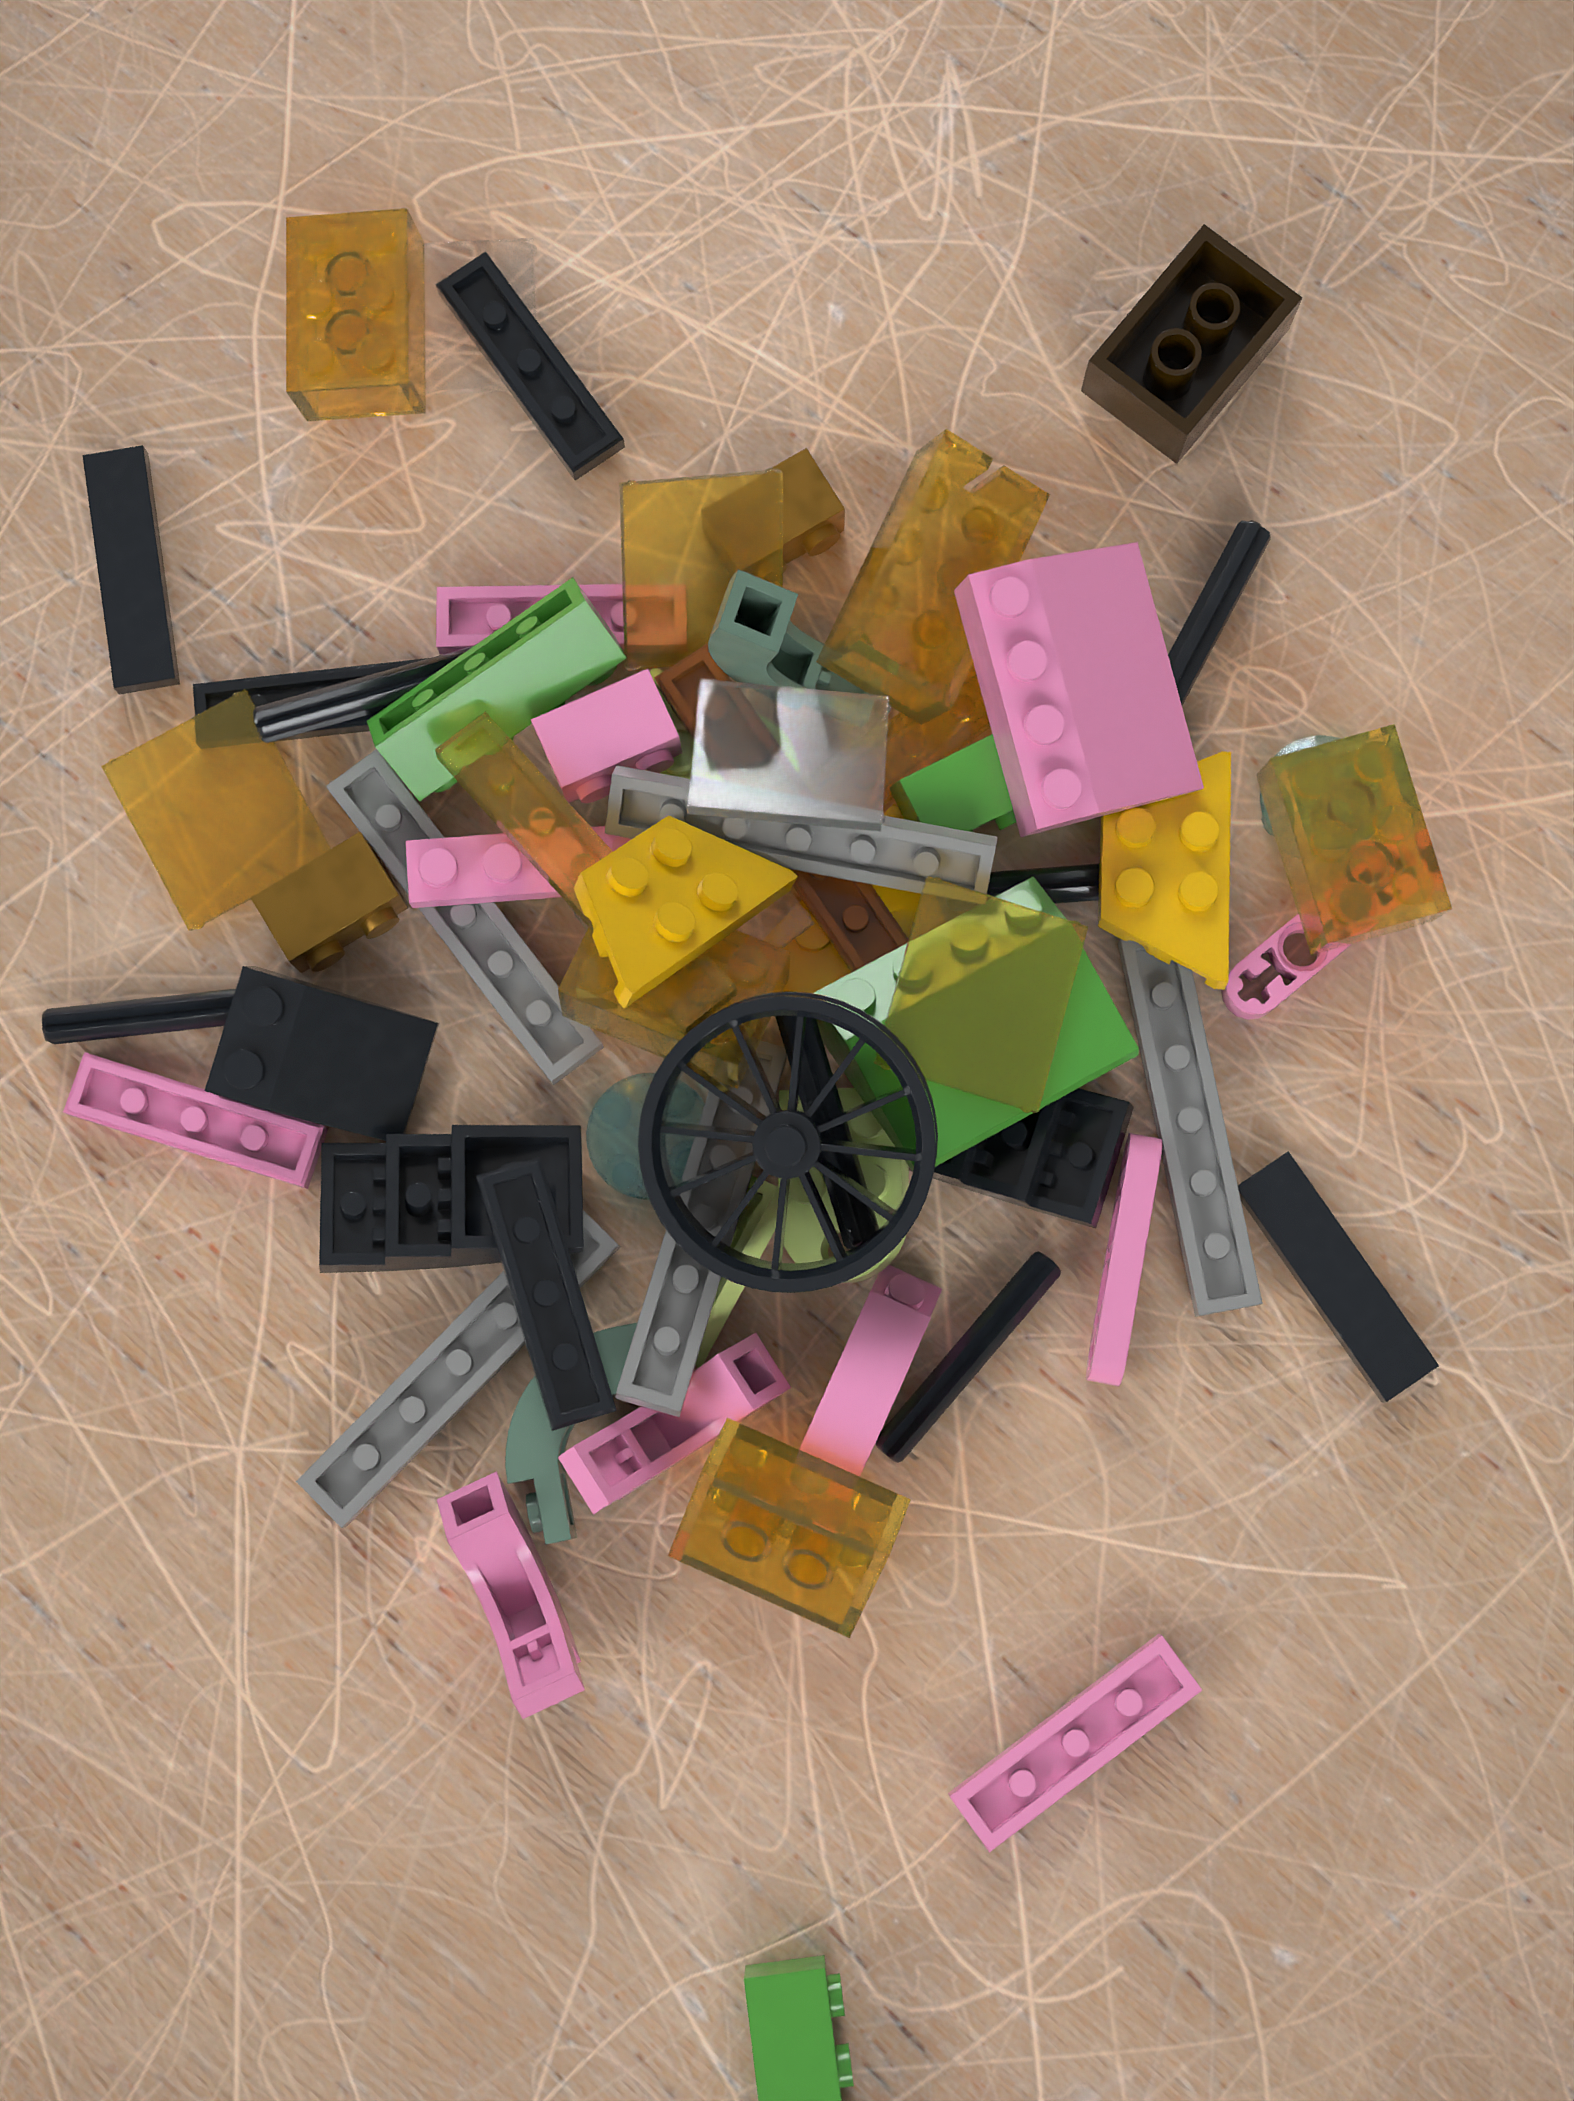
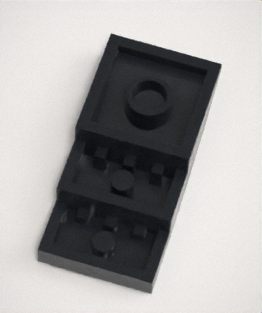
M1078 1088L939 1164L934 1169L933 1179L1096 1229L1134 1107L1128 1101Z
M452 1125L451 1134H386V1143H322L320 1273L385 1272L501 1263L476 1176L538 1157L541 1158L569 1254L583 1252L581 1125Z

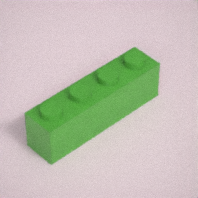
M572 577L367 720L375 748L420 802L433 792H443L452 787L461 778L464 770L483 757H493L504 751L511 744L516 734L532 724L531 719L563 706L568 698L587 685L595 686L608 679L616 670L617 665L627 657L614 633Z
M993 734L900 779L889 787L905 820L974 832V829L992 820H995L999 830L1016 823Z
M825 1955L745 1965L744 1985L758 2101H843L841 2088L853 2087L854 2082L849 2043L838 2045L835 2043L832 2018L845 2016L840 1973L827 1975Z

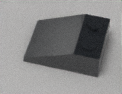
M243 966L205 1091L268 1111L386 1141V1134L406 1133L439 1023L257 966Z

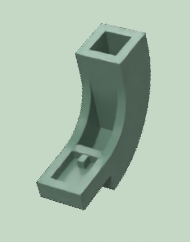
M738 569L728 583L708 642L709 653L715 663L741 686L787 711L798 714L802 709H805L859 732L866 728L886 669L821 643L802 632L790 621L798 597L797 593Z
M637 1323L612 1327L593 1333L612 1397H616V1391ZM534 1376L520 1397L512 1416L506 1443L505 1468L507 1484L534 1479L536 1492L526 1494L527 1513L532 1532L543 1531L546 1545L577 1538L565 1468L558 1459L566 1450L568 1438L575 1424L551 1431Z

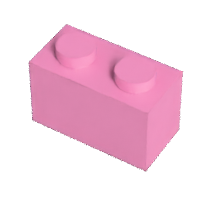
M649 669L531 719L567 804L578 799L584 804L591 803L608 796L612 773L617 765L661 773L674 764L673 757L682 754L679 735Z

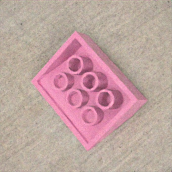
M1138 542L1029 559L969 574L954 590L1020 837L1204 789Z

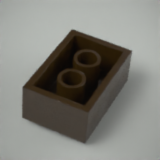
M1203 224L1089 359L1081 392L1174 463L1178 464L1288 332L1303 297Z

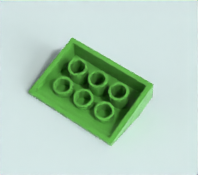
M1034 877L986 901L984 906L978 905L814 992L815 994L826 995L845 1001L878 1019L901 1040L917 1061L927 1081L936 1111L938 1148L935 1167L1139 1055V1047L1069 921ZM816 1019L824 1045L840 1066L860 1038L841 1027ZM866 1042L844 1071V1074L864 1102L902 1087L889 1065ZM906 1096L871 1111L895 1147L916 1149L915 1125L911 1107ZM905 1160L913 1171L915 1161Z

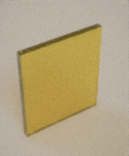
M768 468L761 471L645 481L629 480L619 483L624 654L627 657L624 660V665L627 671L670 667L705 644L708 645L728 583L738 569L783 588V472L781 470Z
M246 690L234 693L227 700L117 758L110 759L101 766L189 931L203 928L209 921L251 900L250 898L331 849L275 742L266 743L259 737L253 719V710L256 706Z
M927 876L884 1025L907 1047L917 1061L926 1080L1020 1108L1025 1113L1039 1112L1088 926L1082 925L1079 921H1069L943 881L940 877L933 878ZM876 1052L873 1064L879 1065L884 1070L891 1069Z

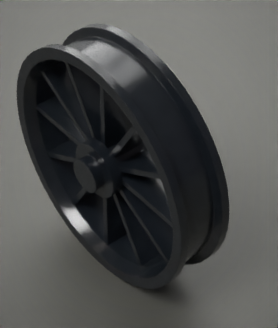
M791 991L762 994L733 1003L691 1029L668 1053L655 1073L642 1107L638 1133L639 1162L646 1192L660 1222L677 1244L699 1264L731 1282L752 1289L782 1293L815 1291L846 1282L866 1272L895 1249L911 1229L926 1201L934 1174L938 1148L937 1117L930 1089L917 1061L901 1040L878 1019L845 1001L826 995ZM771 1016H797L787 1110H782L743 1025L745 1022ZM808 1017L834 1024L851 1032L860 1039L806 1113L797 1110L806 1018ZM731 1028L769 1109L770 1115L767 1117L691 1062L697 1053L712 1039ZM866 1042L885 1060L897 1076L902 1087L816 1124L811 1116ZM683 1072L758 1126L756 1131L668 1122L669 1105ZM904 1096L908 1099L915 1125L916 1149L821 1139L819 1133ZM666 1133L753 1143V1152L675 1185L667 1159ZM820 1151L915 1161L909 1186L896 1210L819 1155ZM757 1161L764 1171L716 1237L713 1236L693 1216L680 1194ZM815 1167L887 1220L885 1224L864 1242L845 1252L809 1170ZM769 1174L781 1178L772 1262L741 1253L721 1241ZM799 1177L834 1257L808 1263H782L790 1179Z

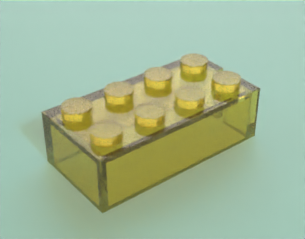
M948 429L942 431L916 451L816 663L921 725L952 709L973 664L954 590L969 574L1020 562L1050 497L1049 493L1004 465L973 486L969 492L963 487L987 471L993 458Z

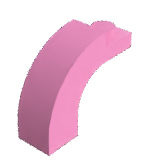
M888 1265L879 1272L788 1476L848 1503L919 1347L942 1288L891 1265Z
M754 1333L717 1354L693 1372L680 1417L641 1406L561 1454L558 1459L594 1515L693 1454L791 1387L757 1333Z
M497 1471L438 1498L437 1503L447 1541L466 1572L484 1609L498 1646L512 1702L522 1719L584 1691V1684L577 1665L581 1660L565 1614L528 1529Z

